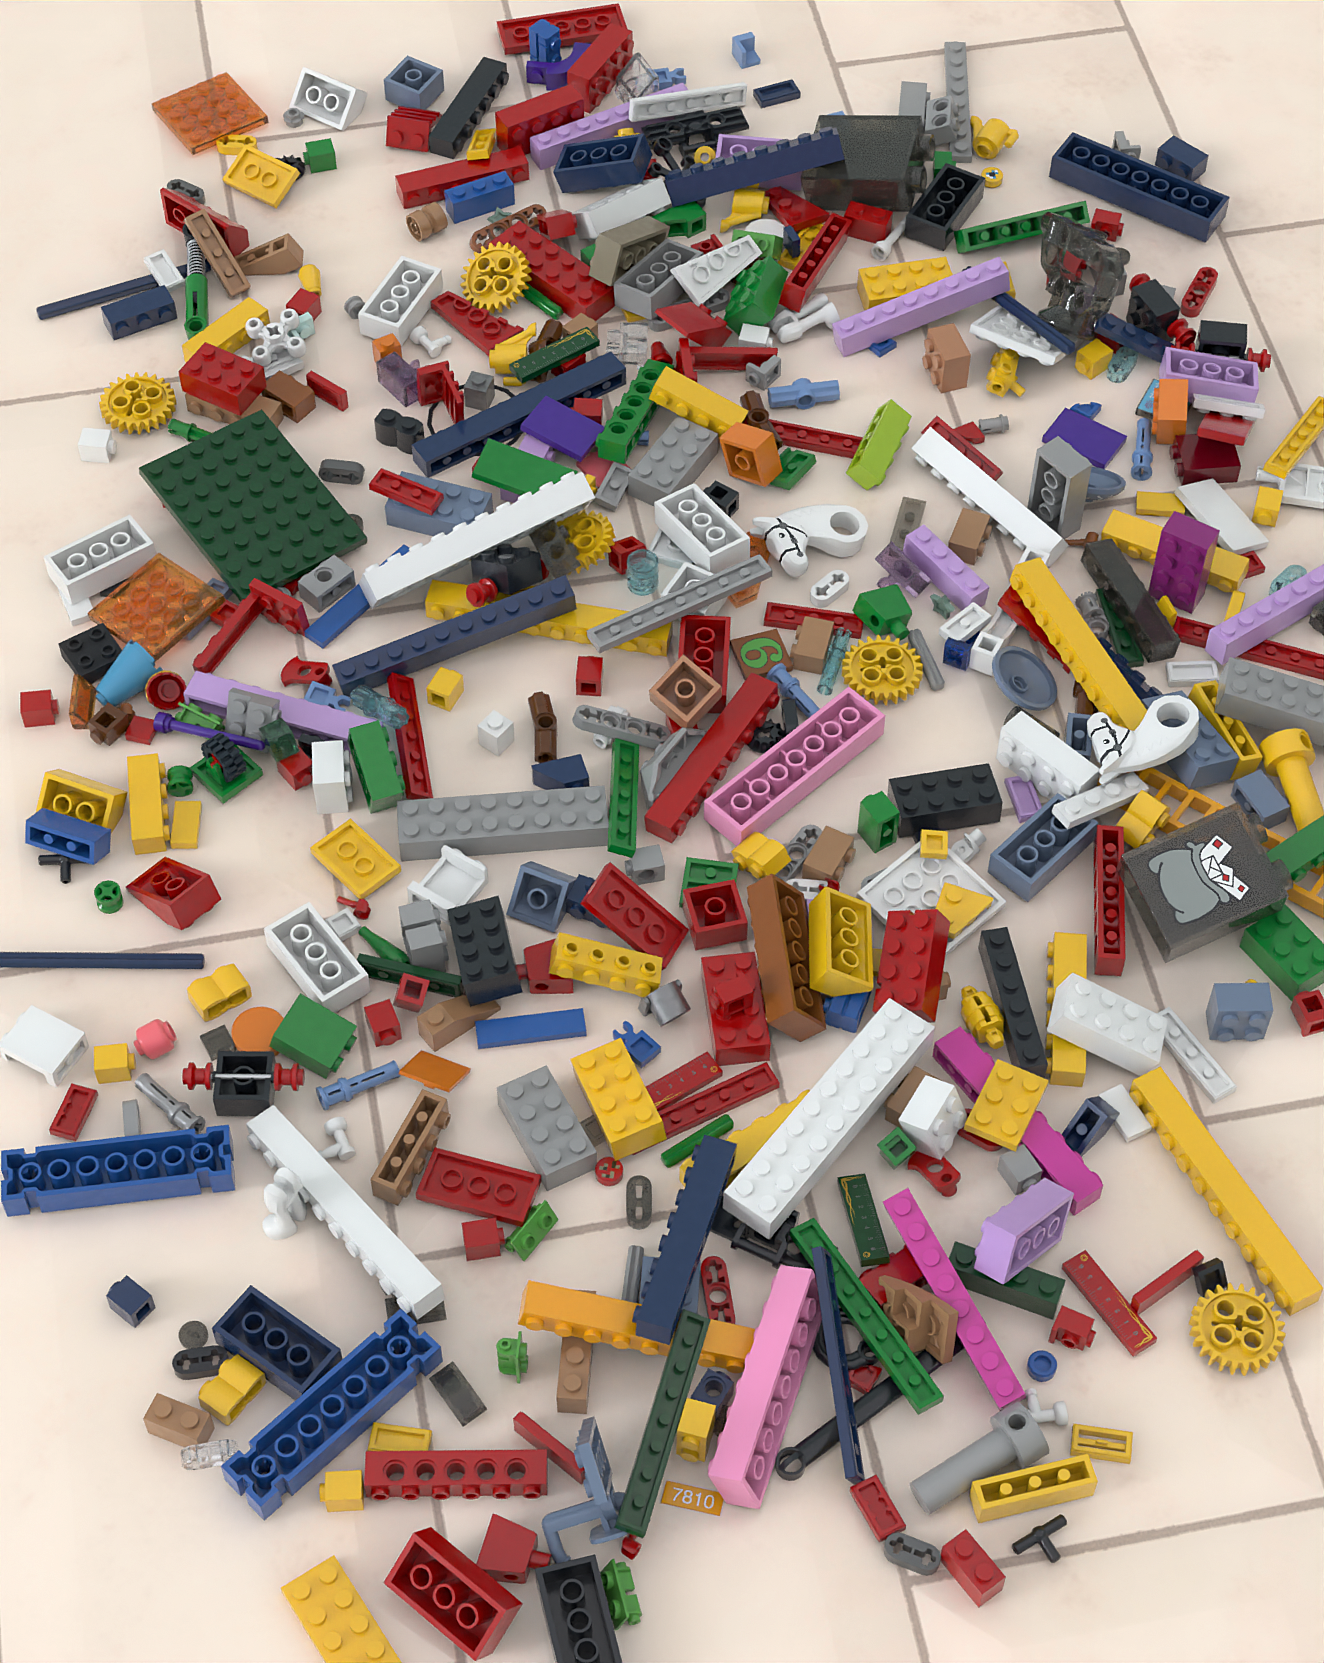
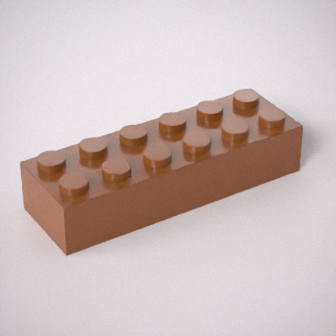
M770 874L747 887V903L751 912V927L755 938L754 948L758 957V972L762 983L761 993L766 1009L765 1018L769 1025L802 1042L827 1029L821 993L810 988L809 922L804 893L774 874Z

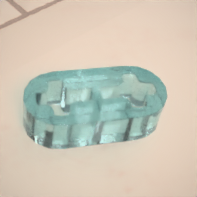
M1126 346L1121 347L1108 365L1107 378L1114 383L1124 382L1136 366L1138 352Z
M1300 565L1288 566L1272 581L1269 595L1306 575V569Z

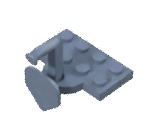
M595 1416L583 1420L581 1430H578V1443H575L576 1450H574L578 1467H584L586 1472V1479L583 1480L588 1498L593 1497L594 1499L551 1512L542 1520V1529L548 1548L556 1564L571 1559L563 1549L558 1534L560 1530L600 1518L602 1524L594 1527L590 1532L589 1539L591 1544L604 1543L629 1534L614 1528L625 1492H615L612 1484L613 1473Z

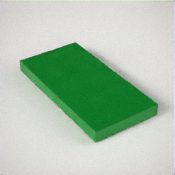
M488 438L471 478L521 496L527 492H531L533 495L544 484L551 481L553 484L561 481L562 476L573 471L576 475L578 471Z

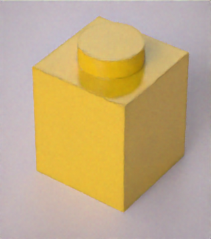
M1096 338L1077 351L1075 368L1092 380L1110 367L1113 350Z
M1264 486L1259 487L1251 520L1253 523L1275 527L1283 490Z
M440 667L426 687L428 704L450 712L464 691L463 675L455 670Z
M127 1043L94 1046V1072L98 1084L132 1081L131 1070L136 1069L135 1054L129 1052Z
M362 1470L325 1472V1483H320L319 1495L320 1502H325L327 1512L364 1510Z

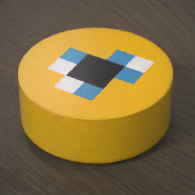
M988 167L982 171L981 176L985 178L984 186L995 188L1002 184L1003 173L1000 169Z

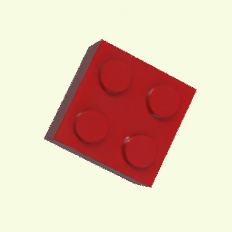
M735 879L683 889L682 907L695 951L747 940L748 921Z

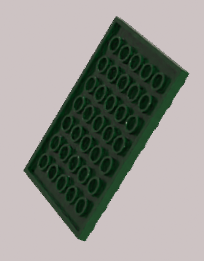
M262 409L139 467L141 477L240 602L250 594L249 584L254 578L277 589L311 572L321 562L329 559L331 556L335 555L339 558L367 543V536Z

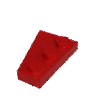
M781 186L765 191V196L770 197L768 207L770 211L785 227L791 225L795 232L824 223L830 216L829 212Z

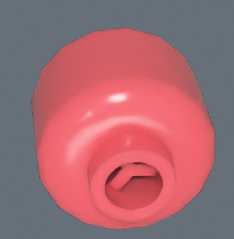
M155 1019L137 1029V1040L134 1041V1046L141 1056L145 1054L148 1058L154 1060L174 1048V1041L177 1040V1037L168 1021L163 1022L160 1019Z

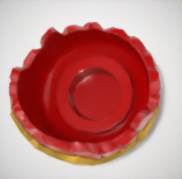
M163 670L149 678L145 686V693L148 702L156 708L174 710L180 707L179 702H185L184 691L187 686L179 674Z

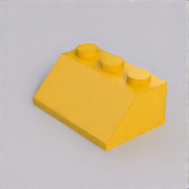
M62 769L47 771L44 774L36 812L45 808L111 829L112 833L123 815L128 792Z

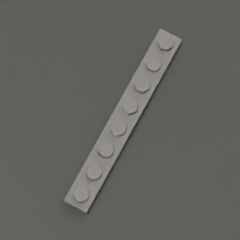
M945 42L946 96L952 95L954 102L959 104L961 115L958 116L960 130L957 131V140L949 142V152H952V161H956V163H971L972 146L966 42Z
M758 554L587 630V637L600 654L772 577V569L763 557Z

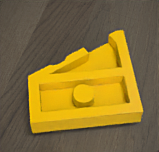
M944 882L935 909H938L950 921L948 938H956L965 926L973 923L982 911L991 907L993 898Z

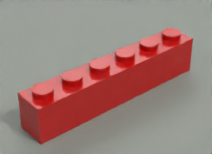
M521 146L491 153L490 157L486 159H464L396 175V191L403 208L408 209L445 200L444 190L506 171L513 184L529 180V163Z
M834 212L831 213L785 281L779 300L780 305L798 313L801 311L846 243L852 220Z

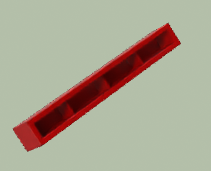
M751 672L644 815L647 832L670 843H673L677 836H681L684 833L688 821L691 817L694 818L698 814L700 805L712 795L716 783L724 779L727 768L732 762L735 763L744 745H748L751 742L756 727H761L765 723L770 710L777 707L780 700L777 683Z

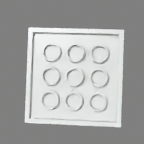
M1001 305L996 306L976 320L970 327L969 333L976 335V338L997 343L996 345L1003 349L1010 348L1015 350L1020 356L1038 359L1039 363L1043 365H1055L1066 356L1064 352ZM1035 313L1074 342L1075 348L1084 342L1087 333Z
M920 841L858 891L856 895L857 899L871 904V912L885 926L888 911L911 910L915 914V910L935 909L944 882L992 897L991 907L982 911L973 923L965 926L956 938H948L945 956L998 913L1006 904V900L949 848L947 859L920 858Z

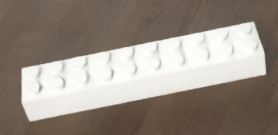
M574 471L562 476L561 481L553 484L552 481L544 484L533 495L531 492L518 497V501L512 505L510 502H506L496 508L497 511L490 515L488 512L478 515L474 518L475 521L469 525L463 522L455 526L448 535L442 532L432 537L431 542L424 546L422 542L409 548V552L403 556L397 553L387 559L388 562L384 565L379 566L376 563L367 567L365 573L362 574L359 585L371 609L431 582L432 579L436 580L471 563V559L480 556V553L483 551L497 549V546L500 544H512L586 509L595 499V496L583 472L576 475Z
M889 998L724 1191L723 1209L767 1239H770L929 1049L933 1042L935 1027Z

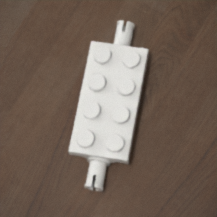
M1297 463L1285 480L1264 471V467H1257L1255 481L1277 483L1278 490H1283L1281 503L1324 509V467Z

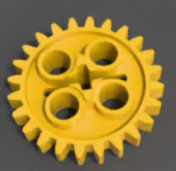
M498 242L496 247L489 243V249L487 250L482 246V253L474 252V260L467 259L470 266L463 267L467 274L460 276L465 281L460 286L464 289L462 294L466 297V300L472 302V306L480 309L484 308L491 314H494L495 309L502 313L503 306L511 309V302L518 304L516 298L518 296L524 297V294L521 292L522 289H529L525 282L531 280L528 276V273L531 272V269L528 267L529 261L521 250L515 245L512 247L508 242L505 245Z
M135 372L134 377L126 374V379L124 380L117 377L118 383L110 382V388H104V394L100 395L101 401L99 405L102 418H105V423L111 424L112 429L118 427L120 433L128 429L129 435L134 430H137L138 435H140L144 429L150 433L151 427L158 430V424L166 425V418L172 419V412L176 411V397L170 383H165L163 377L157 380L156 374L148 377L147 372L143 376H139L138 372Z
M583 510L580 515L575 513L572 517H567L562 522H556V526H548L550 532L542 533L544 539L539 540L541 546L538 547L541 558L547 562L551 572L557 570L559 575H561L566 570L567 574L570 575L573 570H576L577 574H579L581 568H585L588 571L590 564L597 566L598 559H605L603 553L611 552L609 546L615 544L613 539L616 536L613 532L612 524L606 516L603 517L602 513L596 515L594 510L587 515L586 511Z
M877 635L876 640L873 641L871 637L867 636L866 643L858 640L857 646L851 645L850 652H845V659L842 660L841 675L844 677V684H849V687L854 691L856 690V693L860 696L864 695L866 701L874 699V705H877L879 700H883L884 705L887 706L888 700H892L893 703L897 704L898 697L905 701L907 700V694L914 695L915 688L919 689L923 674V664L920 663L921 657L919 655L915 656V648L908 650V642L900 645V638L893 642L890 641V635L885 640H882L880 635Z
M1228 1283L1225 1291L1220 1285H1217L1215 1294L1208 1289L1205 1293V1298L1199 1297L1196 1303L1197 1306H1194L1191 1312L1193 1316L1189 1320V1325L1193 1327L1189 1332V1336L1196 1337L1192 1344L1193 1347L1202 1346L1199 1356L1209 1355L1208 1365H1212L1217 1361L1219 1363V1371L1228 1366L1231 1375H1234L1236 1368H1240L1243 1376H1246L1249 1367L1255 1374L1258 1373L1260 1365L1267 1369L1270 1360H1276L1277 1352H1280L1284 1345L1281 1342L1286 1336V1333L1281 1331L1285 1326V1322L1277 1321L1281 1311H1272L1275 1302L1265 1303V1293L1257 1297L1254 1295L1255 1287L1246 1292L1242 1283L1239 1285L1238 1290H1234L1231 1283ZM1218 1310L1226 1311L1229 1316L1221 1315ZM1247 1315L1255 1316L1258 1321L1250 1320ZM1216 1336L1223 1337L1224 1339H1226L1227 1342H1219L1216 1339ZM1245 1342H1252L1257 1348L1248 1347Z

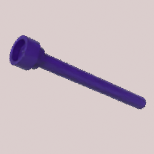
M158 712L153 722L154 730L165 734L174 730L210 739L217 733H223L224 736L229 737L230 742L233 741L238 746L259 751L264 750L266 746L261 740L176 721L169 713Z

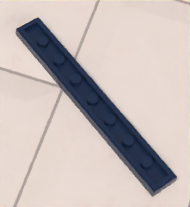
M819 1246L812 1248L845 1479L855 1485L865 1480L833 1263L831 1254L825 1248Z

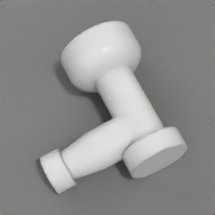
M423 326L414 328L410 333V340L414 344H422L432 358L437 357L441 353V347L452 342L449 335L431 341L428 338L427 330Z
M335 1117L324 1124L325 1131L328 1135L334 1136L336 1144L329 1146L323 1151L320 1150L318 1153L324 1159L339 1155L340 1160H348L355 1156L354 1147L349 1145L345 1135V1130L347 1129L345 1118Z
M1030 1388L1025 1391L1028 1402L1027 1410L1036 1423L1055 1421L1060 1426L1068 1425V1413L1064 1401L1054 1403L1053 1409L1041 1410L1036 1389Z

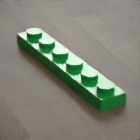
M615 738L612 744L607 851L633 858L636 852L640 744Z

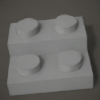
M232 688L228 695L225 732L261 740L266 746L260 752L268 753L279 742L277 726L282 716V711L279 710L280 700Z

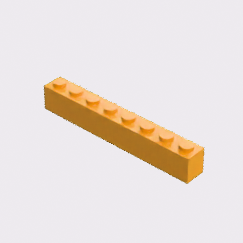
M528 1280L522 1293L518 1325L526 1326L529 1330L550 1331L561 1337L574 1336L583 1338L589 1343H607L617 1349L630 1348L640 1350L646 1355L658 1354L667 1356L671 1343L667 1345L636 1336V1323H633L632 1319L636 1306H642V1304ZM711 1319L698 1364L702 1367L715 1366L724 1368L731 1373L744 1372L745 1358L753 1346L755 1329Z

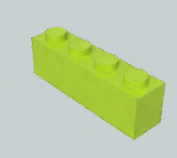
M892 399L877 409L846 471V474L865 490H869L874 485L879 486L886 478L884 473L893 463L894 459L892 457L902 444L900 440L909 430L908 424L912 416Z

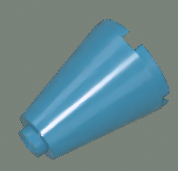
M131 639L95 690L98 694L95 697L103 706L107 703L117 706L145 690L149 678L155 673L163 671L161 667L156 669L154 667V658L136 641L133 642Z

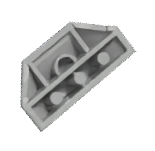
M682 727L670 735L663 744L660 743L653 757L643 763L640 769L641 786L647 810L650 809L707 731Z

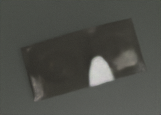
M453 1361L429 1378L463 1427L487 1410L484 1403Z

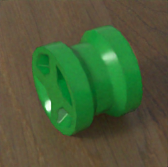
M178 765L168 769L167 779L169 782L167 790L170 795L185 797L193 792V783L191 782L193 772L189 767Z
M107 880L102 881L95 887L94 895L101 912L112 914L123 907V896L118 883Z

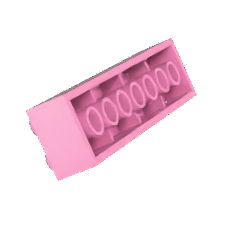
M847 687L704 801V820L735 846H738L753 832L762 833L884 734L886 715L850 687Z
M780 1265L777 1276H774L772 1279L771 1293L768 1301L763 1305V1316L759 1327L755 1329L754 1343L751 1351L746 1355L742 1378L737 1381L733 1404L727 1410V1421L723 1432L718 1436L714 1459H711L708 1465V1476L726 1504L760 1509L822 1321L816 1275L812 1269Z

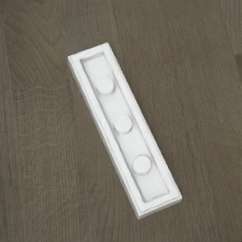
M1167 1007L1158 1012L1157 1014L1167 1018L1163 1044L1211 1102L1215 1104L1234 1093L1237 1086L1173 1010Z

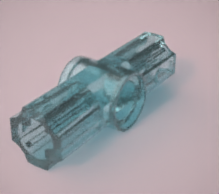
M359 685L356 689L352 690L350 699H352L353 705L363 710L366 716L375 717L395 729H400L408 723L409 715L406 712V708L397 704L393 698L385 697L364 685Z

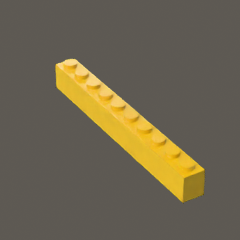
M1041 557L1016 564L1009 580L1012 588L1017 591L1025 607L1035 617L1036 623L1046 633L1049 642L1057 649L1062 661L1067 664L1074 674L1075 680L1081 684L1087 693L1088 699L1094 703L1099 712L1108 715L1114 724L1135 731L1147 713L1146 708Z
M432 579L425 599L426 617L447 621L517 593L510 595L498 593L495 601L486 602L481 607H474L466 597L468 585ZM576 603V610L519 631V633L574 641L581 644H592L587 637V630L629 611ZM673 621L613 648L667 657L673 635Z
M1161 1066L1133 1079L1129 1096L1145 1115L1152 1129H1155L1164 1148L1168 1151L1170 1150L1174 1155L1179 1169L1182 1172H1186L1192 1180L1195 1191L1200 1195L1202 1194L1208 1202L1211 1213L1221 1220L1226 1234L1239 1245L1244 1259L1247 1262H1251L1257 1270L1260 1281L1264 1285H1268L1273 1292L1278 1306L1282 1309L1284 1308L1288 1315L1291 1316L1318 1302L1324 1288Z

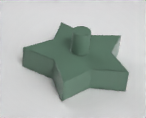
M497 207L495 214L488 217L487 220L494 223L512 213L503 212ZM495 228L496 232L501 230L500 228Z
M936 594L930 596L934 604L933 611L939 612L947 620L950 617V612H953L956 608L950 604L946 594L942 597Z

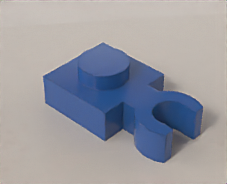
M627 1021L623 1022V1029L627 1033L620 1034L617 1030L613 1031V1039H622L632 1061L641 1069L661 1053V1046L643 1030L635 1034L633 1026Z

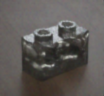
M552 519L529 534L537 551L540 552L546 569L555 579L567 575L581 566L577 558L580 553L573 542L569 543L568 539L571 536L564 525L559 526Z

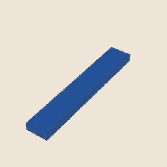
M403 544L391 556L397 553L403 556L409 552V547ZM356 585L304 631L305 637L324 649L366 612L370 605L360 585Z

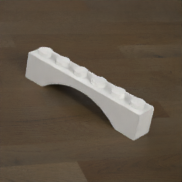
M1027 546L1018 564L1041 557L1048 567L1050 554ZM1000 607L990 623L977 637L971 648L969 668L991 676L993 675V657L1000 649L1009 645L1019 626Z

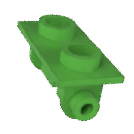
M181 702L178 703L183 710L175 715L176 721L200 725L219 731L221 729L225 730V726L222 724L224 720L212 713L209 716L202 714L203 709L193 703H189L188 706Z
M546 1200L537 1206L533 1205L522 1228L517 1227L505 1239L506 1244L504 1247L511 1253L516 1250L522 1261L529 1257L559 1220Z
M522 1331L518 1332V1339L502 1338L496 1345L499 1371L507 1375H517V1383L519 1384L521 1373H527L528 1369L527 1343L522 1342Z
M611 1559L600 1574L614 1629L618 1630L626 1621H628L629 1625L640 1623L642 1612L637 1594L626 1595V1592L635 1589L630 1567L626 1566L625 1562L615 1563V1559Z

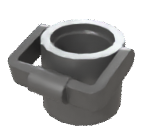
M678 979L642 998L638 1007L643 1016L653 1013L660 1027L691 1010L681 992L682 983Z

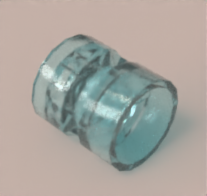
M645 549L636 550L627 558V586L636 595H649L658 587L659 562L658 557L652 551Z

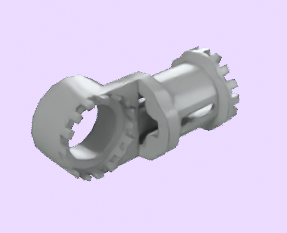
M1090 591L1088 593L1084 592V595L1081 594V596L1076 598V607L1081 609L1083 613L1082 618L1090 629L1101 627L1104 630L1100 633L1091 630L1096 638L1103 637L1106 639L1109 631V622L1104 615V611L1098 606L1095 593L1093 594Z

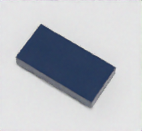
M793 79L753 89V96L759 106L765 108L799 99L801 92Z

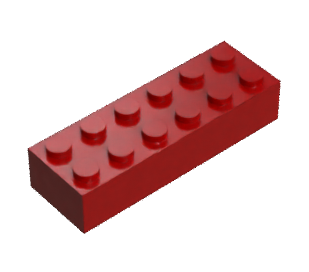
M520 220L489 242L495 247L498 242H501L503 245L508 242L512 247L515 245L521 250L529 261L528 267L531 269V272L528 273L531 280L527 281V283L560 306L563 313L573 319L580 313H583L597 321L615 307L614 285L609 286L589 276L590 266Z

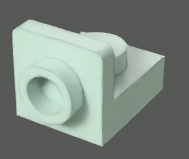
M309 312L300 315L299 326L294 330L288 331L290 338L298 336L305 339L315 334L313 317Z

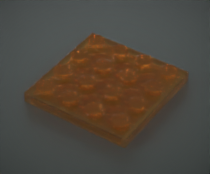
M227 72L151 103L155 114L192 155L216 146V141L220 140L222 142V138H224V141H227V136L232 134L241 135L269 123L268 116Z
M158 553L87 614L90 620L97 625L104 623L109 632L125 644L131 639L133 642L136 641L154 658L155 663L226 600L222 593L161 553Z

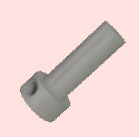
M1014 1402L990 1417L993 1431L909 1483L916 1500L928 1515L971 1489L972 1481L988 1478L1012 1462L1019 1468L1025 1469L1049 1454V1446L1041 1429L1021 1403Z

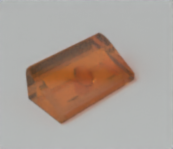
M74 674L69 717L72 728L89 729L88 721L94 716L96 688L79 674Z

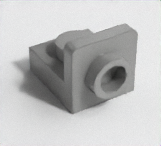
M1115 131L1112 148L1139 159L1141 146L1130 145L1129 140H1126L1124 131Z
M775 355L768 361L763 362L760 368L750 362L746 365V381L763 391L781 376V358Z

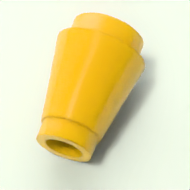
M312 264L301 267L298 278L304 289L321 296L320 270Z

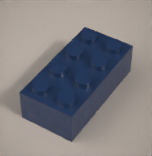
M644 133L564 144L553 173L562 193H575L583 190H596L628 184L635 185L643 182L653 154Z
M252 1285L245 1290L212 1327L215 1341L219 1346L224 1347L233 1356L239 1354L264 1372L266 1380L295 1401L342 1360L339 1347Z

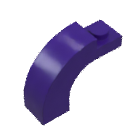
M574 42L571 55L559 62L527 61V83L544 84L547 91H553L566 86L567 71L591 44Z

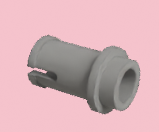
M1002 414L996 418L979 419L978 421L980 423L979 429L983 434L997 431L1005 433V430H1009L1008 417Z

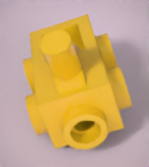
M1001 348L999 353L995 352L990 361L992 367L986 376V379L989 380L986 390L1001 397H1004L1009 389L1019 397L1025 393L1026 390L1016 382L1018 377L1015 373L1020 357L1017 351L1010 348Z

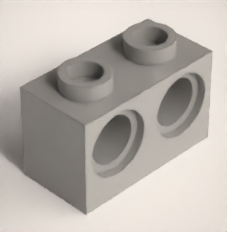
M952 95L927 101L925 132L932 146L957 140V131L960 130L958 116L961 115L959 104L954 102Z

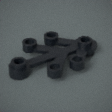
M660 136L653 144L654 153L664 158L671 171L680 169L670 154V150L673 147L672 142L667 137ZM685 155L680 162L682 170L689 169L691 165L695 164L694 158L689 155ZM653 162L648 172L652 177L658 178L660 175L665 177L670 170L662 167L657 162ZM664 180L663 182H664L665 187H666V190H667V192H668L667 185H666V181ZM706 198L695 202L703 208L706 204Z

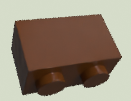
M280 370L266 381L267 387L261 392L263 397L281 402L283 415L296 423H299L316 408L314 391L309 386L301 384L294 377Z

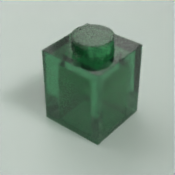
M282 718L259 728L266 749L276 762L300 752L292 730Z

